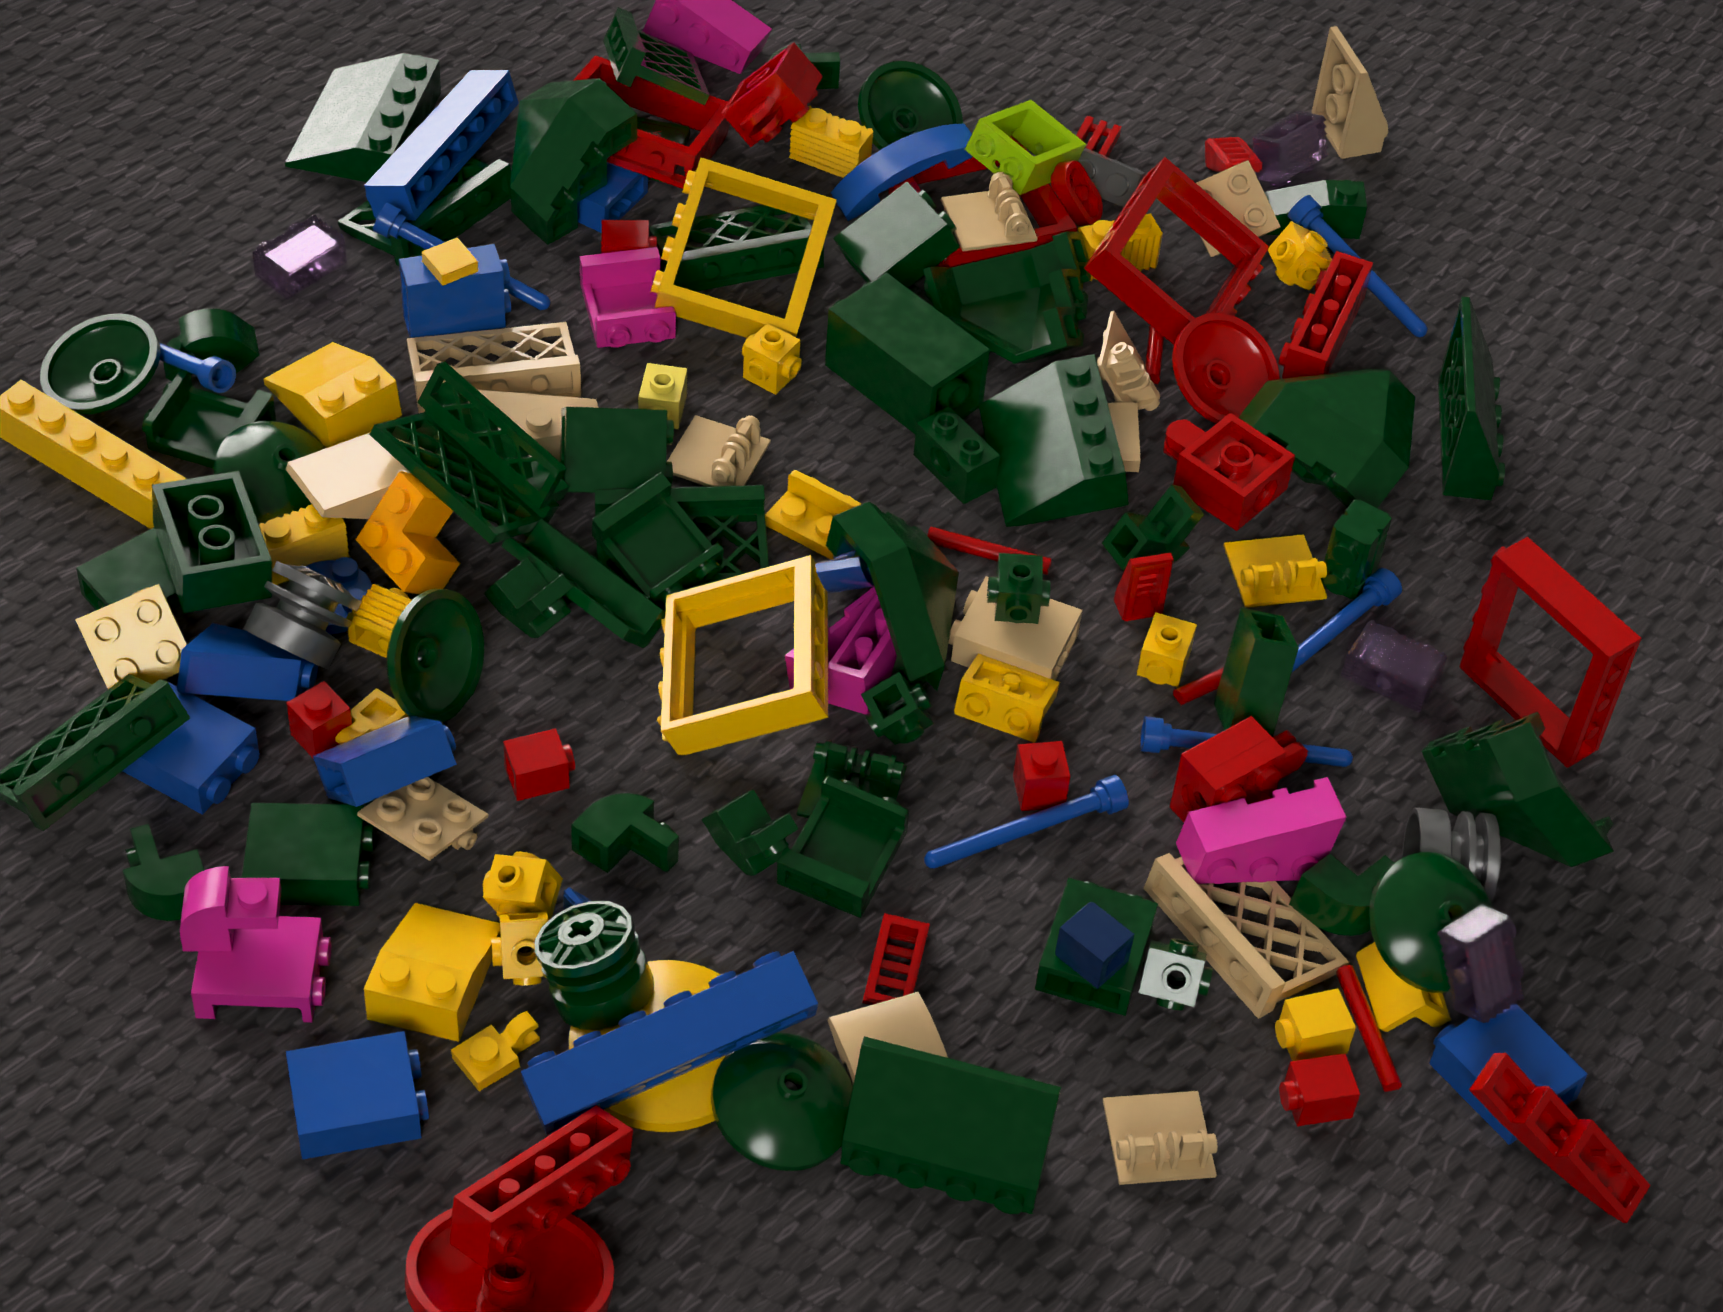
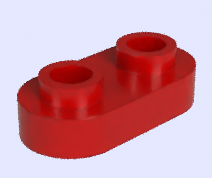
M1059 162L1051 175L1053 191L1076 225H1093L1101 219L1103 211L1102 198L1099 191L1080 162Z

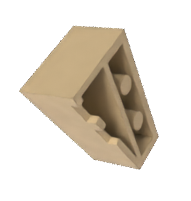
M478 390L559 462L561 408H599L596 399Z

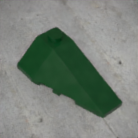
M1322 180L1264 192L1281 226L1279 229L1267 233V235H1280L1291 222L1288 218L1291 208L1303 197L1311 195L1321 206L1322 219L1341 238L1360 239L1367 210L1364 182Z

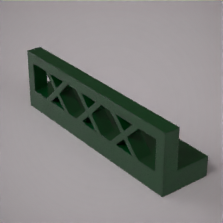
M445 361L438 363L417 403L538 510L563 499L570 487L562 480L567 468Z
M540 519L524 543L511 537L505 539L501 547L521 562L528 558L549 584L563 574L573 586L564 595L622 640L645 648L661 627V619L665 618L666 610L548 521Z

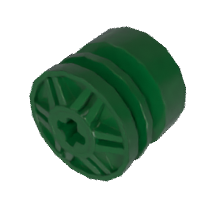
M589 901L573 905L555 914L541 927L535 938V955L542 966L544 977L549 982V991L557 1011L566 1024L585 1030H599L616 1026L620 1020L640 1011L648 1003L654 991V978L647 958L640 949V939L635 932L632 917L623 906L610 901Z

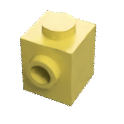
M647 363L638 396V409L667 410V420H673L674 429H679L687 397V368Z

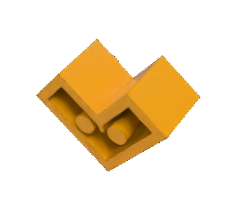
M399 471L355 540L396 585L406 593L421 594L430 589H444L460 565L457 559L436 538L453 510L412 473Z

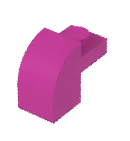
M229 866L210 868L194 875L187 882L184 890L180 923V938L183 951H232L234 929H278L281 899L280 878H231Z

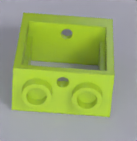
M1029 100L980 118L964 150L994 174L1003 172L1009 175L1013 182L1012 189L1019 195L1051 183V175L1056 165L1064 161H1078L1086 143L1034 101ZM1012 136L1013 138H1015L1018 142H1020L1024 147H1026L1036 156L1031 155L1028 151H1026L1023 147H1021L1010 137ZM996 160L1000 163L999 168L995 164Z

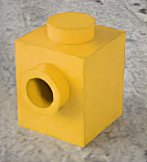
M1155 612L1141 650L1137 675L1145 677L1155 684H1169L1178 687L1192 650L1197 624Z
M1338 988L1285 999L1280 1018L1275 1023L1277 1040L1283 1049L1287 1048L1292 1061L1348 1054L1356 1029Z

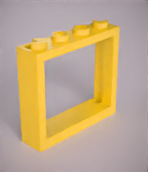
M700 158L696 172L689 170L682 193L689 194L686 205L678 203L672 226L678 227L676 237L668 236L661 259L668 261L665 271L657 270L651 292L658 293L654 308L672 306L677 317L748 338L751 334L755 335L766 323L796 337L836 199ZM704 187L814 220L785 319L674 285Z
M811 555L666 595L665 618L661 619L665 634L664 647L660 649L663 681H660L658 685L662 710L661 715L657 718V722L661 726L662 739L668 741L678 755H688L828 718V591L825 590L816 573V563ZM794 601V689L693 715L696 628Z

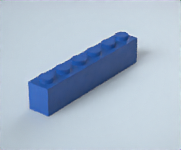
M470 70L370 178L364 187L375 219H377L386 203L401 209L402 215L406 216L407 220H416L519 104L509 70Z
M779 951L769 953L753 963L754 968L740 975H736L735 971L721 974L708 983L710 988L694 995L690 991L678 993L663 1003L665 1006L663 1009L649 1015L645 1011L635 1012L619 1021L620 1028L601 1035L600 1031L587 1033L573 1042L574 1048L558 1055L554 1051H548L527 1062L529 1068L521 1071L522 1080L545 1134L548 1135L557 1131L596 1105L603 1110L815 1016L818 1002L794 951L781 956Z

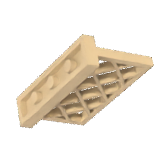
M567 322L407 338L417 402L436 365L450 357L460 361L455 366H450L477 390L581 397L580 362L578 355L574 353ZM560 336L553 344L541 340L543 337ZM503 341H515L518 344L513 348H509L501 343ZM465 345H475L478 347L472 353L461 349ZM428 349L438 351L432 357L417 352L418 350ZM529 349L540 352L535 358L524 353ZM492 353L500 358L493 362L484 357ZM417 403L418 412L423 413L425 409Z
M1167 853L1155 859L1143 889L1158 903V906L1187 939L1199 945L1198 951L1207 954L1206 960L1258 1019L1272 1012L1277 1002L1336 975L1337 969L1349 964V961L1317 926L1289 905L1291 901L1290 896L1276 881L1237 882L1238 889L1237 893L1213 887L1214 883L1206 885L1197 884L1186 872L1187 869L1182 857L1175 859L1170 853ZM1246 885L1262 888L1269 895V902L1246 896ZM1212 900L1236 906L1235 916L1224 914ZM1243 909L1267 915L1266 925L1242 919ZM1275 917L1291 920L1298 927V934L1274 928ZM1242 933L1264 938V948L1252 946ZM1272 941L1296 947L1295 958L1272 952ZM1304 949L1321 952L1329 962L1320 965L1303 960ZM1270 965L1294 971L1293 979L1285 982Z

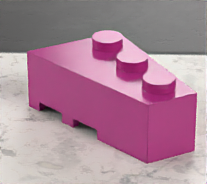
M656 0L642 32L690 52L693 56L741 74L763 50L772 28L732 0Z
M875 586L845 608V616L828 628V704L865 715L870 711L861 694L891 677L897 657ZM794 649L785 655L790 690L794 689Z
M1328 777L1314 780L1315 788L1291 794L1288 793L1287 788L1272 791V799L1247 805L1245 798L1189 812L1176 841L1188 874L1197 884L1300 880L1303 873L1330 854L1346 819L1344 810Z

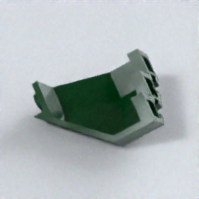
M600 78L548 83L520 100L510 182L511 212L547 245L578 228L577 203L607 184V158L637 140V113Z
M1066 231L1052 236L1053 241L1028 250L964 265L925 268L923 270L926 277L924 282L926 295L932 301L936 310L988 347L990 351L1014 364L1035 362L1083 346L1084 334L1081 329H1078L1079 320L1086 318L1089 296L1083 291V283L1091 280V274L1084 269L1089 258L1082 233Z
M1363 369L1269 380L1238 418L1295 454L1292 471L1302 481L1325 485L1346 508L1350 506L1354 499L1362 500L1378 508L1409 468L1415 396L1390 370Z
M869 501L833 516L826 546L835 557L855 549L854 556L860 555L866 562V568H869L897 655L891 676L900 672L913 686L918 683L922 686L928 681L937 691L946 662L959 572L922 529L915 525L910 527L903 519L890 512L885 514Z
M1538 712L1508 724L1502 719L1474 731L1469 726L1431 741L1421 751L1449 813L1458 817L1462 811L1470 812L1473 814L1474 820L1480 813L1493 814L1496 816L1499 825L1500 836L1569 867H1574L1614 852L1607 837V833L1613 825L1610 816L1593 822L1558 779L1539 737L1546 728Z

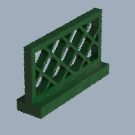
M618 7L603 39L616 81L631 87L635 76H638L705 105L710 95L693 54L638 30L632 13Z
M471 157L453 177V179H458V182L448 183L438 194V196L445 197L437 200L436 197L416 220H407V222L444 242L456 238L511 199V168L509 163L498 159L488 165ZM472 177L468 181H464V178ZM368 201L338 221L339 228L350 236L393 255L397 266H399V259L421 256L422 251L425 250L401 236L397 239L390 236L389 239L374 232L373 227L375 223L357 224L361 220H376Z
M766 205L695 217L674 285L697 292L798 273L812 227L807 218L791 214L788 220L774 217L775 215L788 212ZM742 221H749L754 224L751 227H748L737 223ZM672 222L649 226V236H656L660 258L662 257L667 238L662 236L676 235L678 227L672 226ZM710 227L717 230L714 234L701 231V229ZM768 227L778 231L774 234L763 231V229ZM728 234H732L739 236L741 238L739 240H734L727 238L726 236ZM691 241H696L703 243L704 245L702 247H697L694 245H690L689 243ZM824 245L816 269L824 268ZM661 259L666 268L668 261Z
M426 410L423 413L375 424L369 434L489 544L521 534L528 538L540 519L549 522L559 507V504L555 502L538 510ZM419 447L432 451L433 453L420 449ZM449 474L462 478L463 480L450 476ZM479 501L492 505L493 507L482 504ZM489 521L497 523L498 527H494Z
M764 485L671 488L672 497L695 524L707 523L716 530L707 538L712 545L724 536L738 547L727 559L723 558L722 568L714 578L706 583L698 581L692 586H702L748 573L740 571L733 565L745 553L759 563V569L769 567L764 511ZM635 489L595 490V517ZM756 521V532L746 541L731 530L737 522ZM596 541L597 559L606 566H609L613 561ZM756 543H758V550L753 547ZM621 576L623 579L629 582L625 576Z
M128 674L0 771V800L27 814L36 828L45 831L190 719V716L168 682L159 679L154 684H151Z

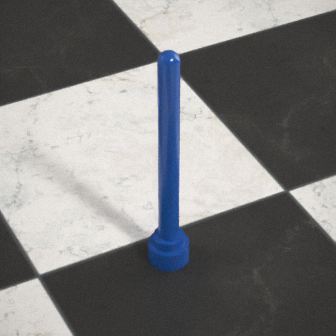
M1311 195L1303 197L1291 208L1288 218L1292 222L1321 235L1326 240L1328 248L1334 254L1336 251L1360 258L1322 219L1321 206ZM1372 270L1367 288L1414 336H1425L1428 330L1426 324Z
M389 203L384 205L373 227L374 232L386 238L392 236L397 239L401 236L425 250L444 243L439 238L408 223L407 217L402 215V210ZM510 277V283L504 284V289L507 288L512 296L539 310L549 308L550 299L541 292Z
M160 343V361L197 375L200 384L204 388L216 393H224L234 384L236 370L231 362L215 356L202 360Z
M1379 568L1366 579L1361 595L1298 645L1299 649L1292 672L1371 607L1381 606L1382 604L1386 606L1402 593V586L1397 576L1386 568Z
M1145 716L1141 729L1140 751L1159 753L1161 749L1168 750L1169 746L1193 748L1217 734L1173 729L1171 724L1164 723L1163 718ZM1302 744L1308 750V755L1304 762L1347 767L1353 761L1352 753L1346 749Z
M1117 775L1098 780L1096 786L1090 789L1089 794L931 850L926 853L924 862L927 867L935 869L1095 810L1099 813L1107 811L1109 815L1128 808L1127 791Z

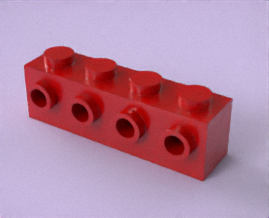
M1339 251L1335 252L1327 271L1322 269L1318 276L1314 289L1316 293H1310L1303 310V319L1298 317L1291 334L1292 342L1284 344L1278 365L1284 366L1282 379L1329 374L1365 298L1373 262Z
M597 1105L455 1195L453 1199L450 1244L486 1270L504 1258L513 1256L523 1245L541 1233L549 1232L559 1221L575 1210L586 1207L593 1198L611 1186H617L628 1176L631 1167L630 1152L633 1129Z

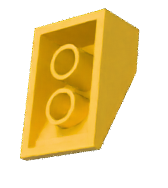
M334 342L263 379L264 385L326 448L370 433L375 424L395 420L402 416L396 380L374 358Z
M414 903L381 948L365 984L364 997L367 1020L459 1042L492 961L491 938L501 937L500 923Z

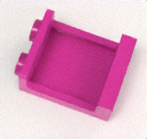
M658 247L580 256V285L597 348L609 346L622 347L626 344L649 341L657 343L665 339L676 338V312L674 307L654 308L658 293L651 292L656 271L660 270Z
M279 916L278 929H234L232 951H198L191 990L195 1017L215 1019L218 1005L282 1007L300 1009L303 1022L313 1023L315 1006H323L325 1001L326 980L325 977H319L321 966H329L331 960V937H323L321 918Z

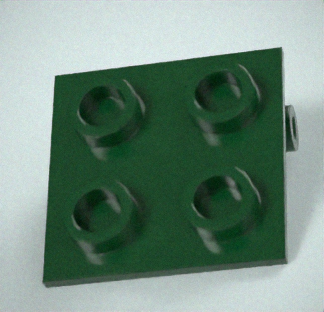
M827 739L825 743L817 742L813 754L815 762L796 815L805 818L810 817L820 799L821 784L826 776L837 780H849L855 783L861 790L872 795L889 797L896 800L907 766H905V763L897 761V756L894 755L888 757L874 753L873 757H871V750L869 749L865 750L864 755L858 754L857 746H853L851 752H848L847 746L832 743V740Z

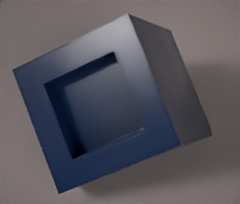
M1089 902L1060 927L1055 954L1098 989L1129 962L1135 934L1097 904Z

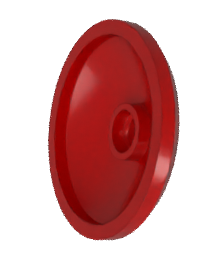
M1225 313L1201 315L1189 322L1176 338L1172 363L1179 389L1188 403L1199 414L1213 423L1217 424L1229 413L1239 417L1267 381L1280 379L1276 358L1266 340L1254 327L1238 317Z

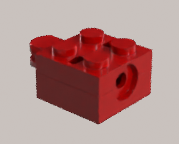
M793 42L740 82L721 114L750 147L760 140L767 143L782 130L781 125L789 119L794 123L808 112L810 108L807 104L818 95L816 88L823 76Z
M1232 413L1225 416L1207 432L1186 419L1172 422L1167 428L1163 452L1177 461L1173 485L1183 487L1198 506L1235 531H1238L1287 490L1295 454Z
M1250 716L1181 754L1170 808L1185 822L1189 812L1242 798H1245L1247 805L1272 799V791L1277 790L1279 780L1301 767L1308 755V750L1300 742H1296V738L1289 730H1285L1272 737Z

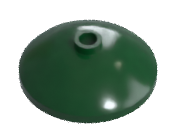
M893 61L881 65L867 77L859 93L858 112L862 126L865 125L866 129L872 128V143L879 150L904 137L929 128L950 124H963L959 102L949 85L929 68L914 62Z
M106 314L88 319L63 334L47 352L40 370L42 390L46 395L78 414H96L115 409L138 395L154 375L161 355L159 340L148 323L133 315Z
M277 421L252 422L235 429L223 440L215 457L214 475L239 471L259 525L260 523L265 524L268 520L276 517L282 518L284 514L290 515L292 511L298 512L300 508H306L308 505H311V502L286 471V466L290 461L326 449V447L314 436L296 426Z
M430 589L416 596L398 617L388 643L387 675L392 693L398 705L408 716L445 722L456 716L474 694L483 667L484 636L480 619L472 604L456 591Z
M1420 852L1408 855L1392 863L1377 880L1370 901L1369 917L1371 932L1381 957L1400 979L1426 992L1447 993L1470 985L1482 975L1494 953L1497 933L1496 919L1488 894L1470 870L1458 861L1443 854ZM1448 910L1452 914L1453 921L1449 917Z
M775 1033L724 1057L712 1083V1111L717 1126L728 1143L750 1161L775 1170H805L823 1163L842 1147L853 1084L841 1063L833 1054L818 1043L799 1035ZM789 1081L796 1084L799 1090L793 1091L788 1089L784 1082Z

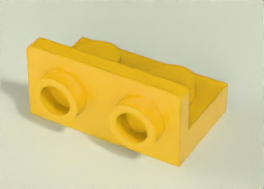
M793 470L788 475L787 492L765 514V523L767 527L832 560L834 555L827 548L826 542L833 516L859 506L861 503L822 484L813 477Z
M978 653L961 679L954 714L1025 740L1036 742L1043 718L1057 696L1060 682Z

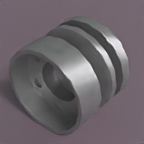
M277 561L272 571L290 579L286 589L269 581L266 582L264 587L278 597L280 601L277 607L256 603L243 629L296 656L329 669L341 643L325 630L329 623L348 628L352 621L334 613L336 607L340 603L358 611L362 601L355 599L342 584L303 565H288Z
M1413 808L1406 825L1402 858L1415 853L1432 852L1443 854L1458 861L1479 880L1492 904L1501 868V845L1496 816L1490 813H1480L1474 820L1473 814L1462 811L1457 817L1453 831H1451L1449 816L1445 810Z

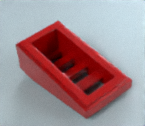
M1239 137L1209 138L1205 141V164L1210 170L1222 172L1249 160L1254 172L1262 170L1261 160L1243 139Z
M1171 553L1129 560L1114 595V602L1122 620L1131 621L1154 617L1155 612L1163 614L1173 564Z
M884 913L862 1003L874 1005L896 998L875 993L877 985L903 990V996L914 993L928 936L929 923ZM888 938L915 944L914 950L887 944ZM884 954L911 959V964L906 965L883 959ZM884 969L908 975L907 981L879 975L880 970Z

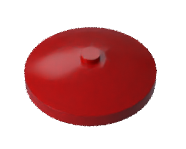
M453 1208L429 1221L415 1236L408 1250L404 1281L407 1299L414 1312H607L612 1298L614 1265L610 1251L602 1238L588 1224L573 1214L559 1221L549 1232L541 1233L523 1245L513 1256L504 1258L488 1270L450 1244Z

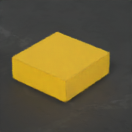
M458 238L422 251V262L442 286L478 272V261Z

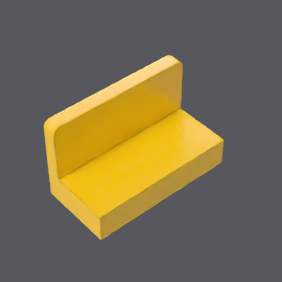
M1375 942L1357 952V961L1379 1029L1389 1032L1414 1017L1419 1018L1432 1027H1440L1451 1021L1443 993L1426 992L1400 979L1385 963Z

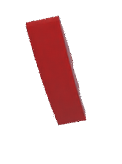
M1493 1053L1469 1091L1543 1163L1605 1212L1621 1222L1627 1223L1651 1185L1592 1119H1578L1550 1086H1536L1507 1053Z

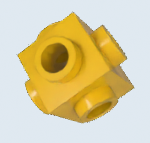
M1292 221L1268 248V252L1277 268L1275 273L1279 279L1289 286L1296 284L1307 290H1310L1316 284L1321 270L1327 271L1332 261L1326 249L1328 246L1326 240L1317 232L1310 231Z
M766 323L755 335L751 334L742 347V355L744 356L743 378L775 395L790 380L795 378L801 368L802 360L799 358L800 339L769 323Z
M519 851L515 852L513 856L495 854L491 870L486 873L483 880V898L497 912L496 915L498 917L499 914L547 911L549 921L553 916L563 878L546 859H540L531 853Z
M547 911L499 914L501 937L491 938L493 966H502L503 979H513L514 985L525 986L541 983L544 975L542 973V966L535 955V938L541 927L548 921ZM529 946L533 948L528 953H521L518 951L521 947Z

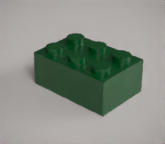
M239 471L152 484L153 524L183 613L272 598V593L264 587L267 581L272 583V559Z

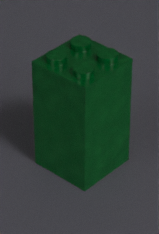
M888 273L883 274L872 282L864 284L860 290L844 300L837 301L829 308L825 366L914 434L916 433L917 422L948 406L963 419L978 409L979 404L983 403L990 349Z

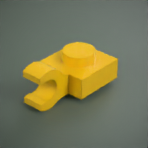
M376 688L351 709L352 724L341 730L335 737V741L339 744L345 743L408 717V715L401 709L395 699Z
M528 1011L514 1017L501 1034L491 1024L451 1049L452 1059L477 1090L481 1091L520 1067L519 1057L516 1054L540 1041V1037L534 1031L538 1028V1024Z

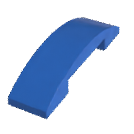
M950 124L929 128L904 137L879 150L856 166L830 192L832 198L836 199L837 206L847 221L869 211L881 202L879 193L942 161L948 169H951L972 158L973 156L964 150L972 134L965 124Z
M855 551L844 553L838 557L834 556L832 560L820 561L815 564L819 580L829 593L874 587L869 568H866V562L860 555L854 556Z

